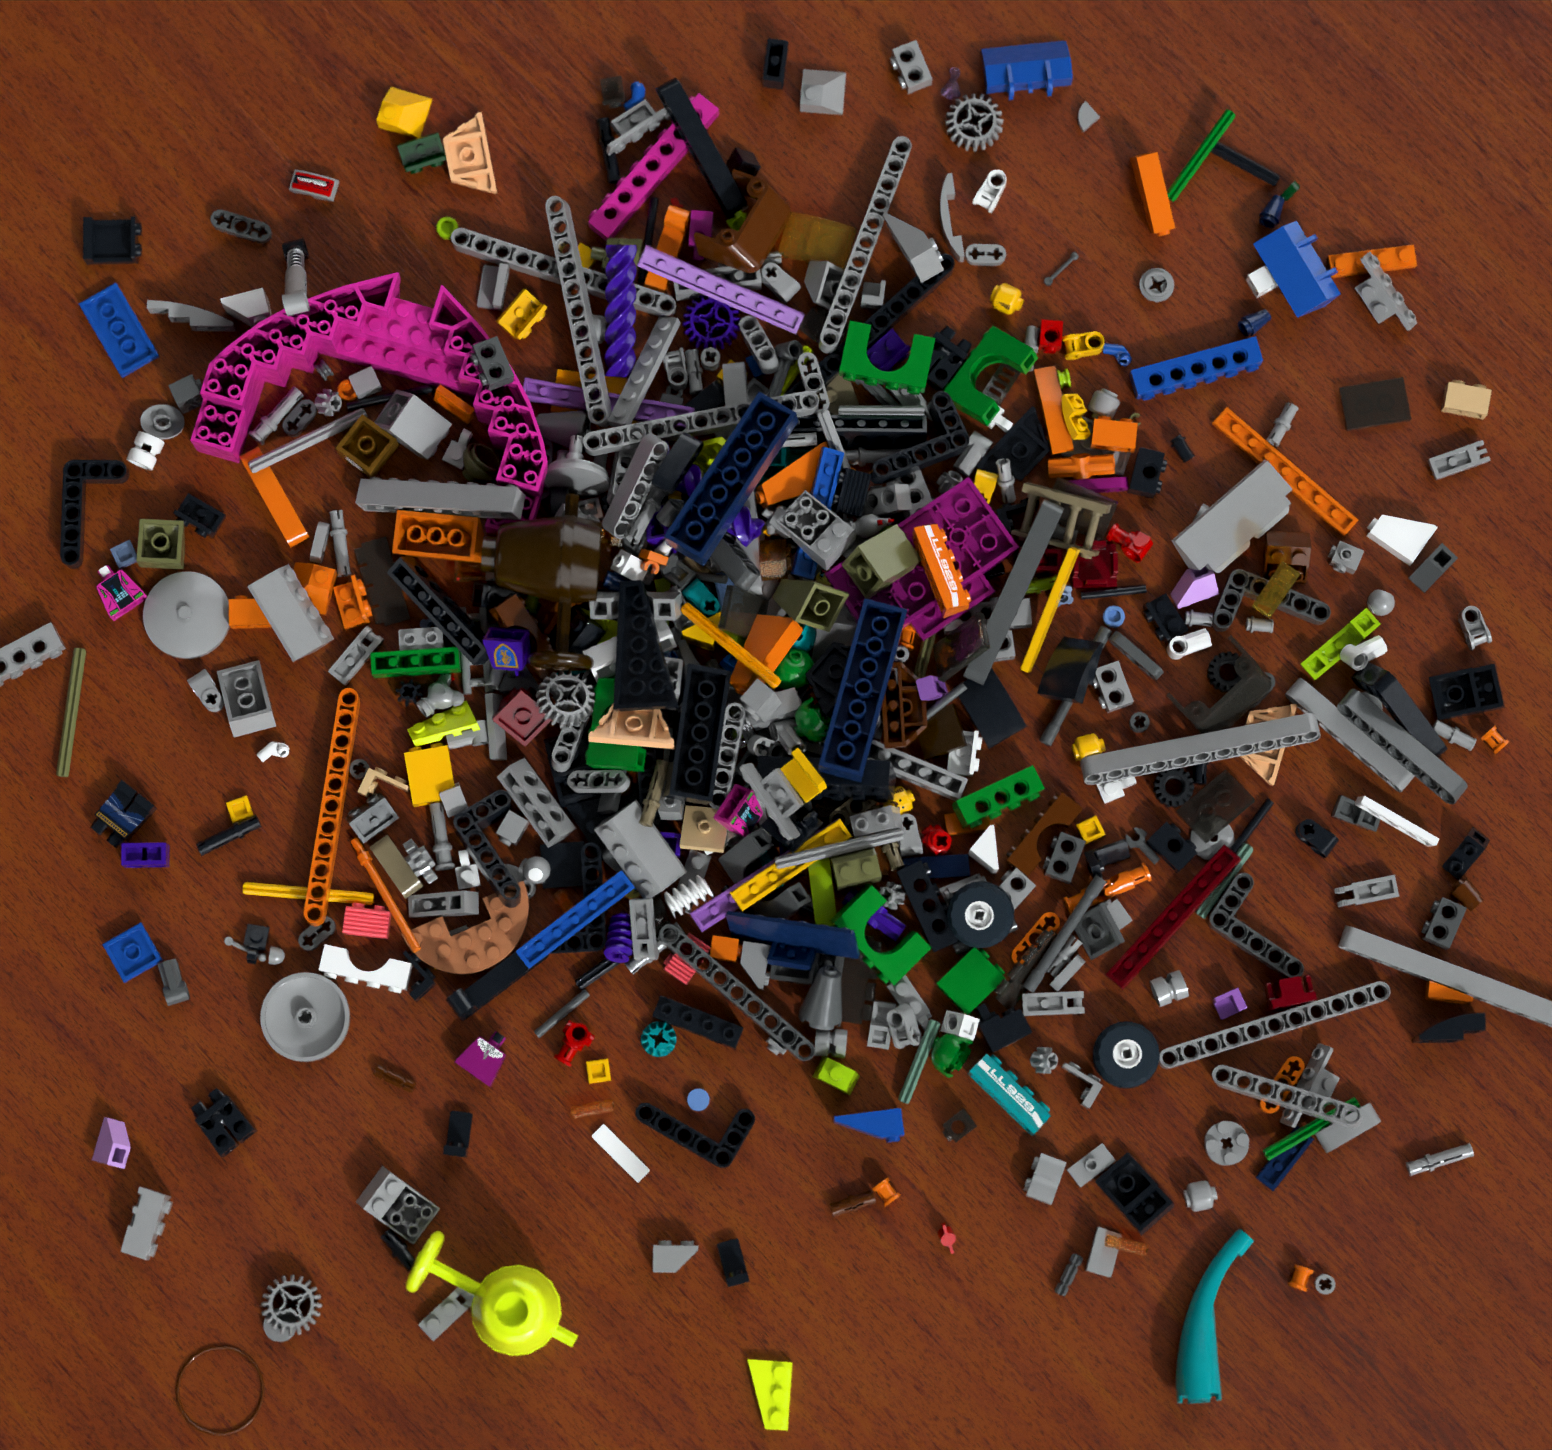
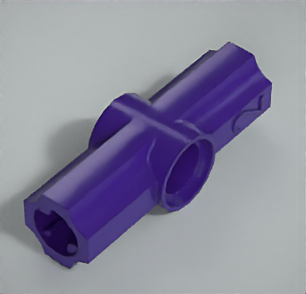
M851 888L841 904L845 906L858 891ZM883 906L867 922V925L873 929L877 928L895 942L906 927L905 924L889 914L888 910Z

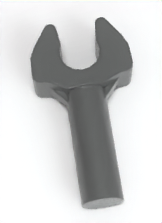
M1135 827L1133 830L1139 836V840L1133 841L1131 837L1126 835L1125 840L1130 849L1139 848L1155 865L1160 858L1145 842L1147 833L1143 829Z

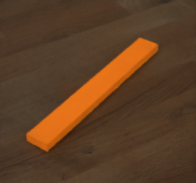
M1228 407L1212 422V425L1255 462L1260 464L1262 461L1268 460L1293 489L1290 492L1341 536L1344 537L1358 522V519Z

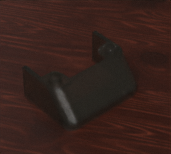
M1231 635L1227 638V641L1241 655L1234 665L1235 672L1241 680L1209 709L1203 702L1193 701L1184 708L1170 692L1166 695V698L1200 734L1229 729L1264 697L1271 688V681L1266 673Z

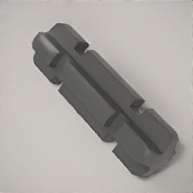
M1073 1253L1071 1255L1070 1263L1066 1265L1060 1278L1061 1282L1055 1288V1292L1061 1296L1067 1294L1068 1286H1071L1078 1271L1077 1267L1083 1261V1258L1078 1254Z

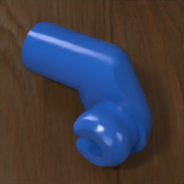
M638 81L633 82L630 86L632 98L623 104L626 111L645 99V87Z
M1104 343L1103 354L1114 355L1121 366H1128L1130 364L1131 355L1123 345Z

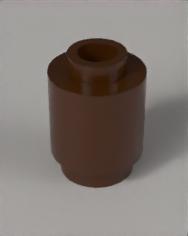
M1459 879L1452 886L1453 891L1451 894L1462 906L1468 908L1470 912L1483 901L1482 894L1468 879L1465 881Z

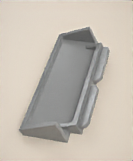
M1264 460L1171 541L1188 568L1201 570L1206 566L1208 570L1220 573L1249 548L1252 537L1260 538L1288 514L1291 502L1286 498V495L1293 489L1269 461Z

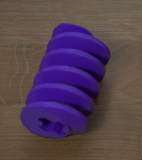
M621 913L610 918L605 944L606 948L604 949V955L610 961L626 963L629 962L628 956L632 955L631 948L633 943L630 914Z

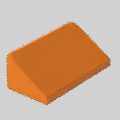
M979 809L977 811L983 813L984 809ZM956 813L944 814L946 832L950 836L986 831L991 825L990 819L987 817L982 820L983 824L971 829L968 826L963 829Z

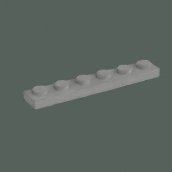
M659 316L607 420L610 426L618 427L632 423L681 324L678 318Z

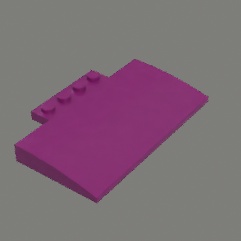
M969 477L898 524L913 548L915 546L911 537L915 527L938 524L939 529L944 530L947 537L945 542L947 550L951 549L955 557L953 562L955 570L959 569L963 577V582H961L963 590L967 589L971 597L969 608L943 618L921 561L913 570L870 598L873 601L907 609L903 629L911 624L922 641H925L993 595L995 590L984 574L1019 550V546ZM842 561L824 575L833 588L849 593L844 605L855 622L858 623L865 597L841 565L844 562Z

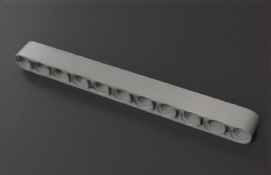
M900 136L894 139L820 334L818 346L824 353H833L838 347L885 221L883 214L889 211L911 151V141L906 137ZM901 146L905 148L906 151L899 152L897 151L896 147ZM889 166H897L899 170L892 171L889 169ZM888 184L892 189L885 190L882 188V185ZM880 203L885 208L877 209L874 205ZM873 222L877 225V228H870L867 223ZM860 242H868L870 247H862ZM853 261H860L863 266L856 267ZM853 280L856 285L849 286L845 281ZM845 299L849 304L841 305L838 300ZM837 318L841 321V324L835 325L831 322V319ZM831 338L834 340V343L827 344L823 339Z
M551 196L545 203V209L587 413L592 423L600 427L609 426L607 420L612 412L571 210L565 200L558 196ZM561 203V209L554 212L556 204ZM565 224V230L559 233V226ZM569 244V251L563 254V247ZM574 265V271L571 274H567L568 267ZM578 286V292L575 295H571L572 288ZM582 307L583 311L581 315L576 316L575 312L577 308ZM586 327V335L580 337V331ZM591 348V355L585 358L584 352ZM595 369V376L592 379H589V372ZM599 390V398L593 400V393ZM604 411V418L598 421V413Z
M457 228L451 234L453 247L458 252L498 265L500 263L508 264L510 269L561 285L557 262L554 257L465 228ZM460 236L467 238L463 244L456 243V239ZM479 243L488 245L485 250L480 251L476 249ZM504 249L508 251L505 257L497 256L499 250ZM526 256L528 261L525 264H520L517 262L518 258ZM540 263H547L549 265L548 269L544 271L539 270L537 267ZM574 265L568 267L569 274L574 271ZM582 267L584 276L590 278V281L586 283L588 294L607 300L605 291L599 289L600 284L609 283L606 274ZM634 284L636 287V298L633 305L636 310L658 317L674 316L676 313V303L672 296ZM575 286L572 289L578 290V286ZM643 296H649L652 300L648 304H643L640 302V299ZM663 303H670L672 308L664 311L660 306Z
M745 362L723 364L725 406L748 402ZM741 411L738 416L742 418L746 411ZM733 430L727 431L728 438L733 432ZM755 489L744 504L749 508L751 518H758ZM736 537L737 544L761 573L748 591L740 590L741 596L763 594L759 537L755 538L747 547L742 545Z
M813 391L771 397L782 405L784 403H791L793 405L792 411L797 413V417L814 414L819 407V397ZM805 399H812L815 404L807 407L803 404V401ZM752 401L592 431L584 436V449L587 454L597 456L638 448L642 438L647 434H653L652 431L656 427L664 430L662 435L657 436L664 442L666 440L668 442L678 440L683 432L697 437L733 430L741 420L738 416L739 413L746 411ZM720 415H726L729 420L726 423H719L717 418ZM699 419L707 421L705 427H697L695 423ZM678 423L686 426L681 432L674 429V426ZM635 431L642 433V437L638 440L631 438V434ZM611 436H619L621 438L620 442L617 444L610 443L609 439ZM595 439L599 442V445L596 448H590L587 445L588 442Z
M1306 713L1084 757L1080 761L1084 782L1088 785H1095L1310 743L1318 740L1321 734L1316 716L1312 713Z
M1347 925L1344 928L1338 945L1343 950L1423 980L1434 981L1467 994L1474 999L1552 1027V1001L1360 929Z
M1375 982L1166 1048L1160 1052L1159 1066L1164 1069H1171L1380 1003L1390 996V987L1385 982ZM1376 986L1383 988L1384 996L1382 998L1375 996L1374 988ZM1354 993L1362 995L1363 1003L1361 1005L1354 1003ZM1336 999L1342 1003L1341 1011H1335L1332 1008L1333 1000ZM1312 1006L1320 1008L1321 1016L1319 1018L1311 1015L1310 1010ZM1291 1013H1297L1300 1016L1299 1024L1295 1025L1290 1022L1289 1016ZM1271 1019L1279 1023L1277 1031L1269 1029L1268 1023ZM1249 1026L1257 1028L1258 1036L1256 1038H1252L1247 1034ZM1228 1033L1236 1035L1237 1042L1232 1045L1226 1041ZM1207 1039H1211L1216 1043L1214 1051H1208L1205 1048V1041ZM1186 1046L1194 1048L1195 1055L1193 1058L1185 1056L1184 1048ZM1168 1052L1173 1055L1174 1061L1172 1064L1164 1063L1162 1058L1164 1053Z

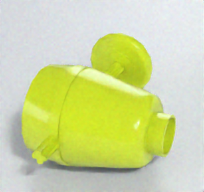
M435 1231L431 1234L415 1259L405 1286L408 1292H416L429 1272L474 1295L471 1305L473 1325L481 1340L494 1351L511 1356L530 1354L545 1346L551 1337L573 1347L578 1335L558 1325L561 1318L560 1296L552 1281L540 1271L523 1265L506 1266L487 1275L482 1283H479L436 1260L444 1242V1234L441 1231Z

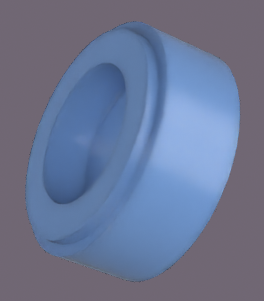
M1112 605L1105 609L1103 622L1106 626L1117 628L1124 622L1125 613L1122 608Z
M694 1089L687 1097V1103L694 1111H703L709 1105V1095L703 1089Z

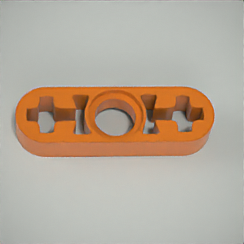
M1047 912L1043 914L1011 953V960L1015 965H1027L1058 929L1060 919L1055 913ZM1053 917L1055 919L1053 922L1055 927L1049 926L1045 932L1049 933V935L1046 937L1036 927L1039 925L1042 929L1046 924L1044 918L1050 919ZM1033 933H1038L1042 938L1041 944L1037 946L1032 945L1029 941V936ZM1025 942L1030 949L1035 951L1031 953L1029 950L1025 955L1027 960H1020L1019 962L1016 960V952L1021 953L1026 948L1022 945Z
M1296 1056L1286 1059L1273 1080L1285 1079L1288 1085L1294 1086L1304 1071L1305 1065L1303 1060ZM1295 1061H1297V1067L1299 1068V1071L1295 1070L1292 1072V1074L1290 1075L1291 1077H1294L1292 1081L1288 1076L1282 1075L1281 1073L1283 1072V1070L1285 1073H1288V1071L1291 1068L1288 1065L1289 1062L1294 1063ZM1270 1085L1268 1086L1263 1095L1269 1094V1091L1271 1090ZM1286 1091L1282 1094V1101L1286 1099L1290 1091ZM1259 1100V1107L1264 1113L1272 1114L1280 1108V1106L1275 1105V1108L1270 1107L1266 1109V1103Z

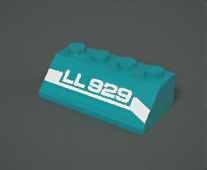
M986 1054L968 1072V1075L1031 1136L1034 1135L1051 1117L1048 1113L1050 1109L1042 1101L1037 1103L1032 1098L1034 1093L1025 1085L1021 1087L1016 1082L1018 1078L1010 1070L1005 1072L1000 1067L1002 1062L995 1055L989 1056Z

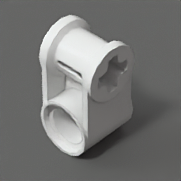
M1001 170L991 171L982 187L978 190L972 204H979L988 209L989 213H992L1006 186L1007 179L1005 173ZM998 177L1003 183L995 186L991 183V179Z

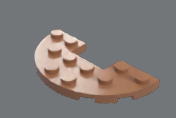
M525 882L517 883L521 892L519 905L508 908L501 902L496 893L483 898L491 919L451 936L442 916L412 929L411 931L421 947L419 951L415 952L416 956L438 970L454 974L478 973L502 962L512 953L522 939L528 924L530 906ZM508 892L505 896L514 897L516 893ZM402 934V936H403L405 942H406L407 945L409 946L407 940L405 939L404 935Z

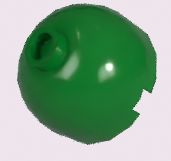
M791 648L773 672L781 680L778 687L784 690L795 687L798 691L799 688L804 686L806 688L809 685L805 674L814 663L811 656L805 650Z
M810 697L796 710L795 722L797 726L794 729L801 738L805 736L809 741L821 742L826 740L831 718L830 716L826 718L819 704H814L812 702L814 698Z
M950 1033L944 1034L940 1038H935L931 1047V1062L934 1067L947 1078L953 1077L954 1075L951 1072L954 1069L959 1071L967 1061L971 1053V1049L968 1046L969 1044L973 1045L972 1040Z

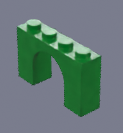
M850 321L839 376H843V379L847 381L863 380L865 384L877 386V384L886 385L885 387L890 390L902 388L906 389L908 393L915 395L925 392L936 338L914 334L910 356L906 364L898 370L887 372L874 367L868 359L867 345L871 325Z
M992 326L989 331L985 332L978 346L971 351L964 365L958 368L955 377L945 386L944 392L950 395L958 410L988 427L1000 411V408L994 399L976 389V379L979 373L991 364L1004 363L1026 375L1037 361L1038 356L1030 346Z
M598 678V683L594 688L595 705L592 707L593 713L591 716L593 719L588 736L591 731L594 732L598 727L600 719L608 713L609 708L614 703L615 679ZM589 742V748L585 754L588 766L594 769L644 772L646 750L642 747Z
M867 883L830 922L834 925L833 927H845L853 930L859 952L864 956L862 961L870 969L874 967L879 972L877 977L884 984L889 982L895 985L931 949V946L917 932L911 930L893 949L886 952H875L872 950L865 939V926L870 917L887 900L871 884Z

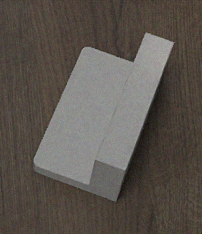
M500 263L499 267L483 266L477 300L478 308L503 310L510 270L508 264Z
M1096 1227L1085 1271L1111 1277L1122 1234Z

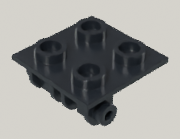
M802 805L789 816L800 833L799 837L788 840L782 836L778 825L770 817L761 827L791 853H794L823 822L817 818L818 814L815 810L811 809L809 811Z

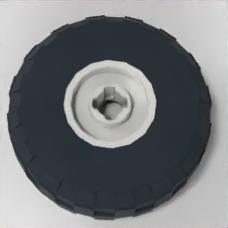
M983 881L972 882L960 888L952 897L947 910L948 924L954 936L963 944L974 948L991 947L1001 942L1009 934L1014 922V906L1010 897L999 886Z
M1129 1021L1117 1022L1108 1026L1097 1037L1093 1047V1063L1098 1074L1107 1083L1119 1088H1134L1147 1082L1155 1073L1160 1060L1159 1045L1150 1030L1138 1023Z

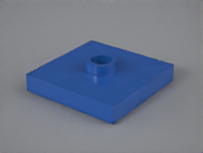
M142 922L102 944L124 983L163 962Z

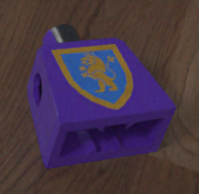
M489 627L483 638V643L492 667L494 669L506 670L508 678L519 676V671L524 669L528 661L530 631Z

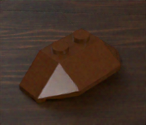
M902 662L893 663L882 704L884 748L907 747L928 728L926 701L920 699L916 680L919 678L906 668Z

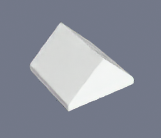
M990 825L968 853L970 857L991 874H996L999 870L994 825Z

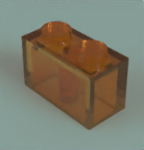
M786 539L760 541L762 581L788 579V570H792L791 546L787 547Z

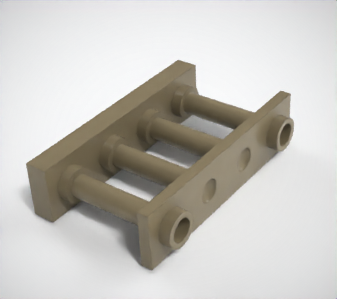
M1029 482L1023 484L1022 492L1028 493L1027 497L1029 499L1021 530L1013 529L1011 532L1012 535L1017 536V540L1025 542L1030 531L1037 500L1043 497L1057 505H1061V502L1069 504L1070 508L1063 540L1051 538L1048 544L1064 549L1070 547L1080 550L1079 556L1087 559H1092V556L1099 555L1100 551L1092 549L1099 518L1103 514L1110 513L1112 504ZM1084 508L1090 510L1091 518L1084 546L1072 544L1071 541L1078 513Z

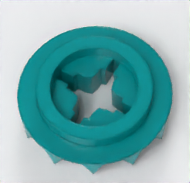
M659 1021L647 1025L641 1036L644 1050L654 1057H663L671 1053L677 1041L674 1029L666 1022ZM661 1030H663L662 1038L665 1039V1041H667L668 1043L660 1042L659 1045H657V1047L654 1048L655 1040L652 1039L650 1035L658 1036Z

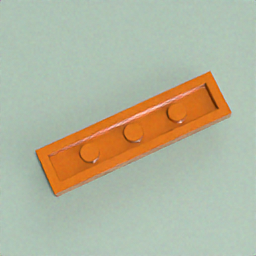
M1414 245L1328 255L1327 257L1329 270L1335 267L1338 270L1335 275L1330 276L1331 278L1369 274L1360 260L1368 252H1371L1372 255L1378 258L1383 271L1416 268L1417 266Z

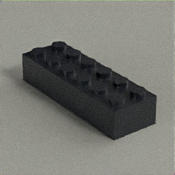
M689 663L683 666L678 700L679 708H676L672 735L674 749H670L664 798L705 805L712 802L731 671Z
M759 756L757 771L764 779L773 770L783 767L794 758ZM807 758L827 786L825 790L812 798L813 800H821L822 797H828L836 801L852 798L858 802L866 801V799H875L876 802L881 803L894 800L896 774L891 761L867 760L860 783L819 772L820 758Z

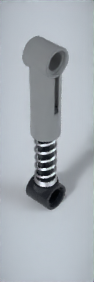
M304 238L282 243L283 253L287 262L285 294L282 295V301L287 316L310 311L307 299V275L304 270V260L309 259V253Z

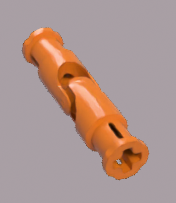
M1143 862L1140 867L1131 871L1125 870L1110 879H1106L1107 883L1102 889L1105 895L1097 896L1089 908L1114 897L1116 894L1134 889L1135 885L1146 880L1148 882L1152 881L1146 864ZM1087 887L1080 890V893L1074 896L1063 898L1070 915L1085 894Z

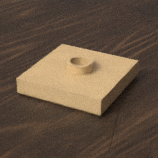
M686 805L680 839L681 849L724 853L727 829L713 818L718 810L709 807Z

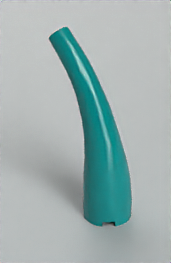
M1239 1228L1223 1245L1206 1269L1190 1302L1183 1323L1176 1362L1175 1387L1177 1403H1183L1182 1398H1187L1188 1404L1210 1402L1213 1396H1216V1401L1222 1400L1214 1301L1221 1281L1237 1256L1242 1257L1254 1242L1249 1235Z

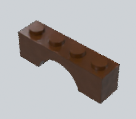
M516 594L511 595L489 610L500 628L530 631L531 653L554 651L550 646L551 641L549 637L540 631L538 621L532 614L528 613L525 608L526 603L520 596ZM529 662L525 665L537 683H542L546 676L550 677L551 673L560 671L534 667Z
M1063 792L1060 796L1055 794L1048 802L1050 808L1046 813L1041 811L1034 819V822L1037 824L1032 830L1027 828L1020 837L1023 841L1019 846L1013 845L1006 854L1009 857L1006 863L1013 869H1019L1026 877L1031 874L1042 860L1037 851L1039 835L1045 829L1052 826L1068 828L1083 810L1081 806Z

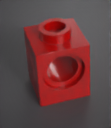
M1041 320L1038 350H1043L1047 354H1054L1056 351H1060L1063 321ZM1052 333L1056 336V340L1053 342L1047 341L1045 335Z

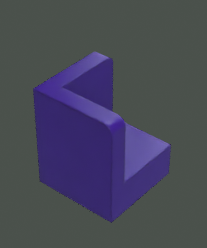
M660 832L677 858L680 859L681 834Z

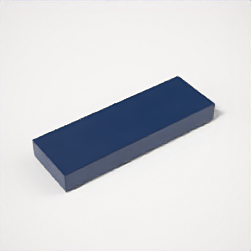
M969 854L902 858L904 867L919 860L923 864L927 863L932 875L928 876L929 879L970 877Z
M1296 1125V1127L1293 1128V1130L1289 1134L1300 1129V1127ZM1310 1136L1280 1155L1268 1160L1255 1178L1271 1191H1274L1314 1138Z

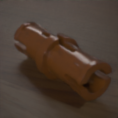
M871 1189L859 1195H849L846 1199L831 1203L830 1207L833 1216L836 1217L851 1211L857 1212L859 1208L875 1204L876 1200Z

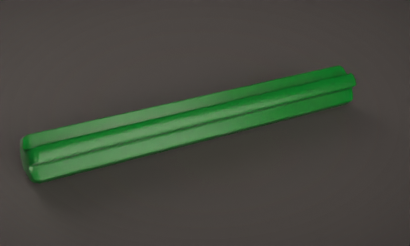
M1229 109L1225 110L1167 191L1170 201L1174 202L1229 127L1236 116L1234 112Z
M1355 1097L1345 1102L1354 1105L1357 1108L1360 1107V1104ZM1336 1108L1332 1109L1331 1111L1325 1114L1332 1115L1333 1113H1335ZM1317 1118L1265 1148L1263 1154L1267 1160H1271L1333 1123Z

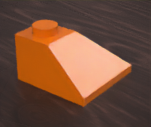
M295 562L293 570L296 573V577L307 591L310 600L318 609L319 614L326 616L338 573L335 569L317 564Z

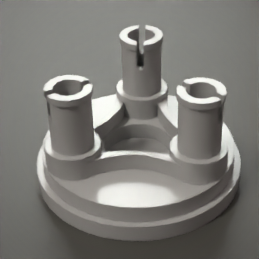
M572 435L570 437L569 452L567 450L557 451V459L549 464L544 482L550 489L551 487H568L569 494L579 495V497L601 495L609 488L610 480L606 471L608 454L594 456L593 462L584 460L582 455L584 438L577 435V440H575V435Z

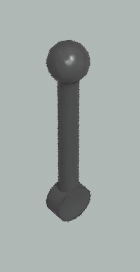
M1071 253L1070 258L1055 273L1044 279V284L1046 286L1052 285L1053 279L1073 260L1079 258L1078 253Z

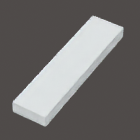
M1366 796L1357 797L1354 803L1357 807L1427 847L1436 846L1439 838Z

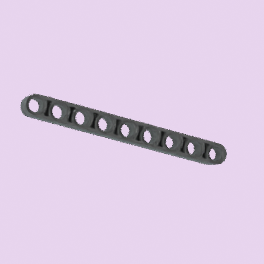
M1044 499L963 677L984 685L1064 511L1063 507Z
M672 924L664 925L660 929L659 940L796 1059L807 1061L814 1056L815 1048L810 1041L680 929ZM665 929H672L675 932L673 940L667 941L664 939L663 931ZM681 944H690L692 947L690 955H683L680 952ZM699 958H706L708 960L709 966L706 970H701L697 967V960ZM722 972L725 975L726 980L724 984L715 983L713 979L715 973ZM733 987L741 988L743 994L740 999H734L731 996L730 992ZM751 1001L759 1004V1011L755 1014L750 1013L747 1008L748 1003ZM767 1016H773L776 1019L774 1028L766 1027L764 1020ZM785 1030H789L793 1034V1040L790 1043L784 1042L781 1038V1034ZM801 1045L809 1047V1056L802 1057L799 1055L798 1049Z

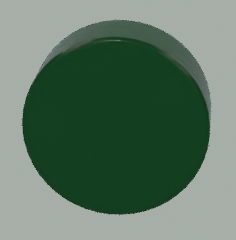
M1293 181L1280 196L1285 201H1288L1300 188V185Z

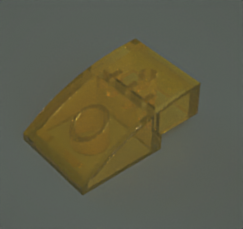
M791 212V217L784 228L778 253L784 258L802 260L806 264H809L810 261H829L845 270L856 228L812 215Z

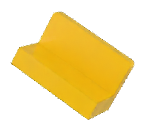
M797 748L791 752L794 759L780 769L796 792L807 803L825 790L827 786L809 760Z

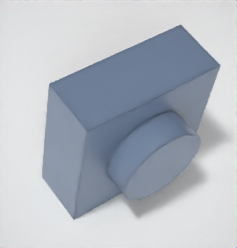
M130 540L110 549L120 570L136 563L137 553Z

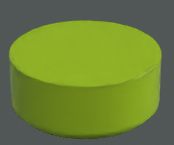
M451 217L441 218L436 226L438 235L446 240L451 239L452 232L458 228L456 220Z

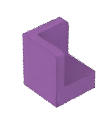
M1239 988L1212 999L1221 1020L1247 1008Z

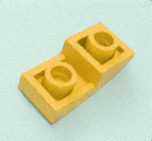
M1078 394L1062 395V411L1072 440L1087 439L1092 434L1088 429L1087 422L1082 418L1087 412L1082 398Z

